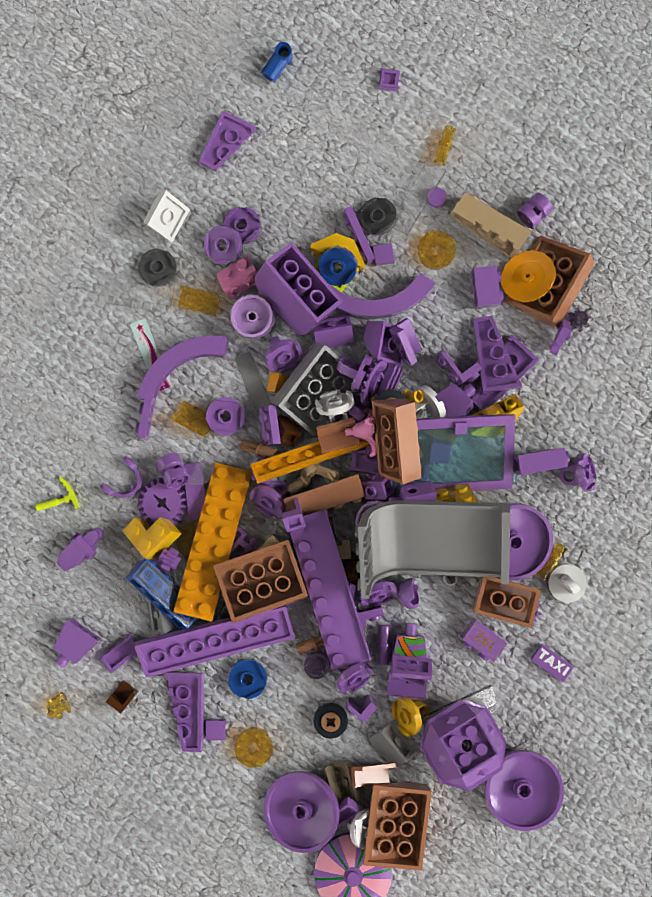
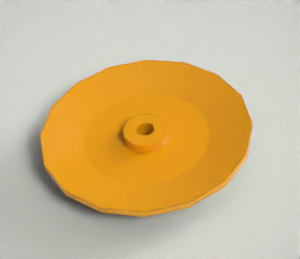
M535 250L521 252L505 264L501 273L502 288L505 294L512 300L519 302L535 301L543 297L551 289L555 280L556 268L551 258L543 252Z

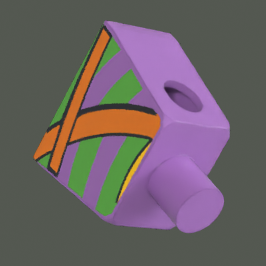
M405 623V633H396L389 661L390 665L393 655L427 658L425 637L416 634V623Z

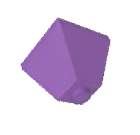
M367 321L364 342L375 360L382 359L388 364L393 363L398 365V367H402L403 361L389 331L394 325L384 321Z

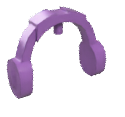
M125 456L122 460L137 475V485L135 487L131 484L130 488L133 491L122 494L102 483L100 488L110 496L130 498L141 488L143 481L139 470L136 468L138 465L132 459Z

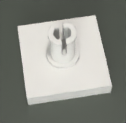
M161 189L153 205L150 206L151 209H148V214L143 223L167 241L173 242L190 209L169 192Z

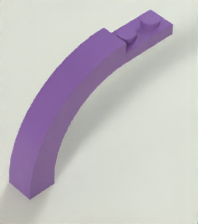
M419 273L416 279L403 291L379 300L357 299L340 292L333 286L331 288L343 300L337 307V311L356 318L382 319L396 316L413 308L430 293L436 283L422 273Z
M201 336L188 339L167 350L153 363L141 383L137 396L138 399L144 400L139 409L141 420L137 422L135 433H138L137 437L148 439L156 398L166 378L176 368L190 360L207 356L226 358L229 343L228 337Z

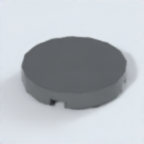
M372 198L362 206L359 221L363 229L375 236L390 232L397 221L395 206L386 198Z
M155 248L142 255L138 269L141 278L147 284L161 287L174 279L177 265L170 252Z

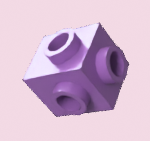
M377 471L369 473L361 482L366 499L380 501L387 499L395 491L393 481L379 476Z

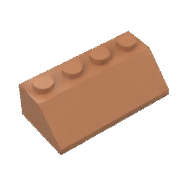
M406 399L373 400L372 410L379 476L400 484H406L422 478L415 402Z
M357 474L283 500L287 510L291 511L296 509L294 499L298 498L304 516L329 508L335 511L344 508L343 504L351 502V505L362 502L361 498L365 497Z

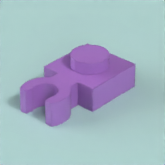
M563 319L550 346L549 353L557 355L564 341L569 340L572 333L570 321Z

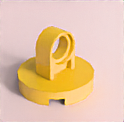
M406 696L400 697L392 703L393 720L397 719L400 725L397 727L399 731L408 737L418 734L422 727V721L430 713V707L422 701L413 702Z

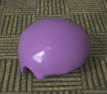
M416 578L402 581L397 589L400 602L408 609H414L419 604L418 586L412 584L416 581Z

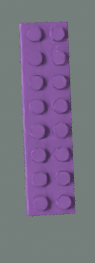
M285 605L234 624L231 618L228 617L140 640L134 643V647L145 677H150L295 638V634Z

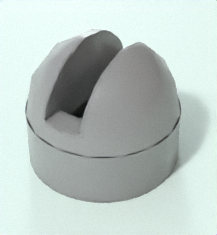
M446 575L441 577L442 583L446 586H453L458 581V576H448L451 583L448 582L445 577Z

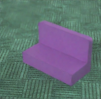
M349 314L326 318L313 328L315 342L325 344L328 348L354 343Z
M405 318L391 327L389 331L402 361L412 366L418 362L415 355L422 351L410 319Z
M371 695L360 706L349 697L346 699V708L364 723L377 708L376 700Z

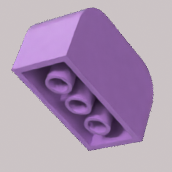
M292 242L264 262L255 275V283L260 294L293 331L301 335L310 332L343 302Z

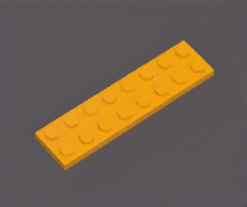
M215 462L174 613L210 622L213 621L221 591L213 566L228 561L230 558L252 471Z

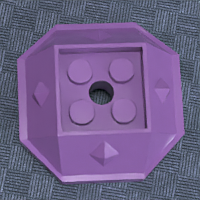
M460 699L427 719L419 748L439 783L471 791L503 770L506 740L486 706ZM467 739L469 741V748L464 751L461 745Z

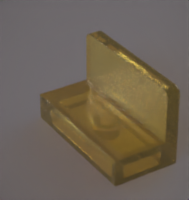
M180 286L182 293L178 304L179 308L216 317L220 297L217 294Z
M183 401L177 414L174 413L171 420L205 438H208L211 432L206 422V412L186 401Z

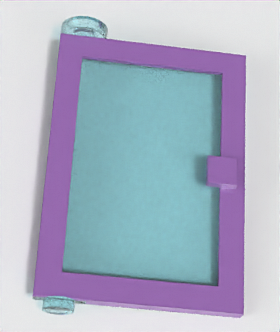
M515 414L416 419L422 478L406 484L397 483V492L400 494L402 486L432 481L436 490L439 488L455 487L458 484H469L472 491L512 489L513 484L517 483V475L513 473Z

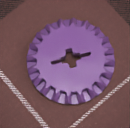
M376 360L372 363L371 368H368V372L362 381L360 402L366 408H372L370 397L377 394L380 384L385 377L384 375L388 368V363L385 360Z
M163 478L151 480L143 487L138 497L137 507L140 515L150 525H153L160 517L171 520L175 525L183 518L187 510V498L182 486L176 489H168ZM157 497L167 500L165 504L169 510L163 506L158 507L159 501Z

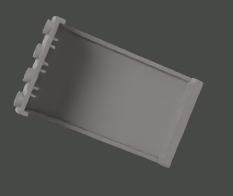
M390 501L367 509L362 514L359 525H355V537H358L359 543H356V555H359L357 573H360L357 588L358 591H361V599L370 598L372 587L377 581L396 574L501 578V584H509L510 503Z

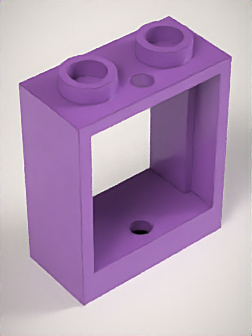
M565 448L514 456V476L568 467L567 463L570 462L569 454L565 451Z

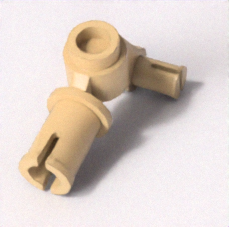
M314 464L302 468L299 478L287 486V489L294 496L304 487H309L311 479L317 474L332 482L339 481L341 475L338 471Z

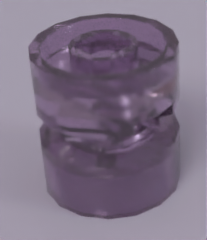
M312 650L305 657L304 670L310 678L321 679L328 673L329 658L322 650Z

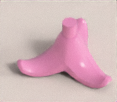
M366 408L364 412L367 414V418L355 424L352 428H345L346 436L354 435L368 441L372 448L370 457H374L377 454L373 434L375 430L373 411L371 408Z

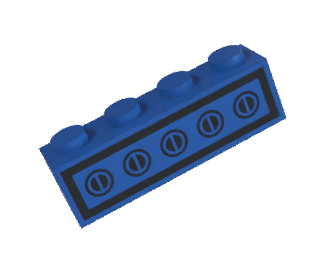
M150 559L140 560L125 577L179 630L188 629L196 619L173 612L180 587L175 586L171 582V578L157 568V564Z

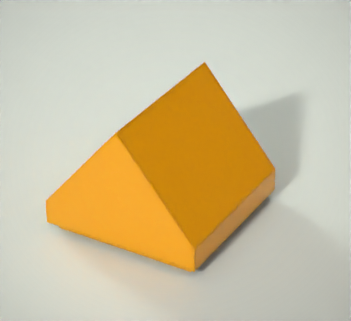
M270 373L266 391L277 394L289 377L280 373Z

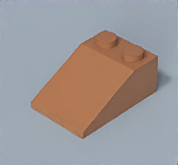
M480 577L472 611L484 616L532 628L541 590L509 581V584H501V578Z

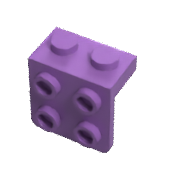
M444 349L439 351L437 355L438 360L436 361L441 369L447 370L449 373L448 378L453 384H457L458 387L465 382L470 384L480 376L478 372L482 368L478 362L461 373Z

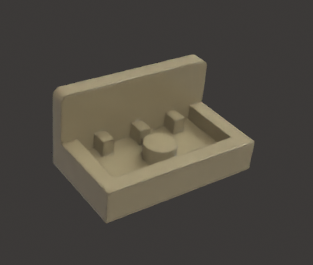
M338 760L323 767L326 783L333 790L338 803L347 797L354 801L362 799L360 788L352 787L351 767L353 764L351 760Z

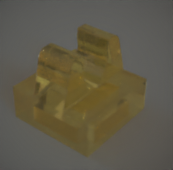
M63 692L46 703L47 715L52 719L55 717L62 719V712L64 710L68 713L71 712V706Z

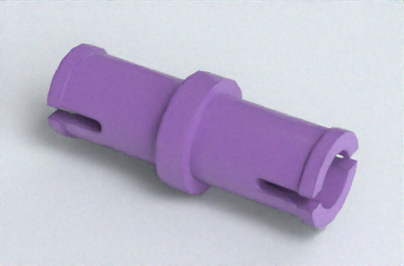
M378 625L379 636L376 647H378L377 665H389V649L392 646V643H390L391 626Z

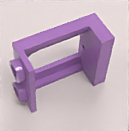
M393 655L388 674L387 696L426 699L427 681L432 679V659Z

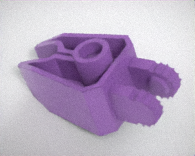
M95 528L88 533L81 535L77 533L70 539L71 543L58 557L57 564L61 569L67 571L80 565L85 559L90 560L97 553L95 550L99 546L96 543L103 538V529Z

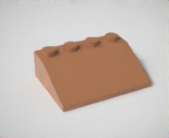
M540 235L532 250L545 253L551 258L556 268L555 280L551 289L543 297L535 301L519 302L512 300L508 295L505 296L503 301L537 321L558 329L595 263L590 253Z
M289 540L213 566L233 624L308 597Z
M410 782L373 784L363 865L422 871L432 792L427 784Z

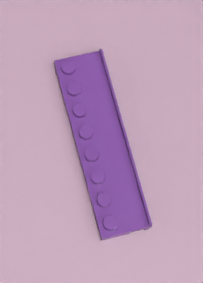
M324 509L304 515L306 527L290 531L332 671L372 660L327 510Z

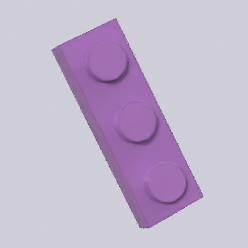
M352 206L344 209L342 217L345 225L350 226L352 230L350 236L358 244L362 259L368 265L374 262L375 257Z

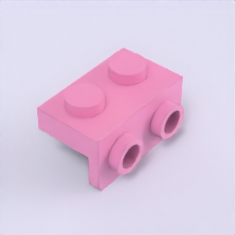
M247 255L216 273V276L223 291L230 299H233L256 286L255 275L257 270L251 258Z

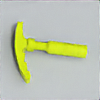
M59 477V480L66 486L69 495H65L60 499L55 498L35 504L37 511L58 506L63 502L68 503L70 500L73 502L75 509H80L74 490L62 477Z

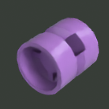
M539 192L528 200L529 204L525 203L517 210L520 220L530 229H534L542 221L541 218H546L554 210L551 202Z
M178 453L166 454L157 461L156 466L160 474L163 475V480L168 489L179 488L190 480V476L183 466Z

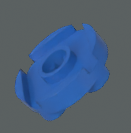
M334 246L327 249L320 257L318 264L319 273L330 285H345L354 278L358 262L351 251L344 247ZM340 262L342 264L341 267L343 269H338L336 271L334 269L335 265L333 263Z
M243 659L237 662L231 669L228 679L229 687L237 696L245 699L255 698L263 692L267 684V672L257 660ZM245 674L253 676L251 679L252 683L249 684L243 681Z

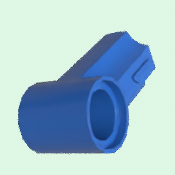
M280 42L276 45L275 52L261 71V74L270 82L275 83L284 68L292 62V49L288 43ZM282 51L288 52V55L285 57H282L279 54Z

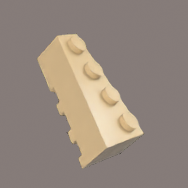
M466 192L450 215L509 258L515 256L532 232L479 201L473 194H467Z

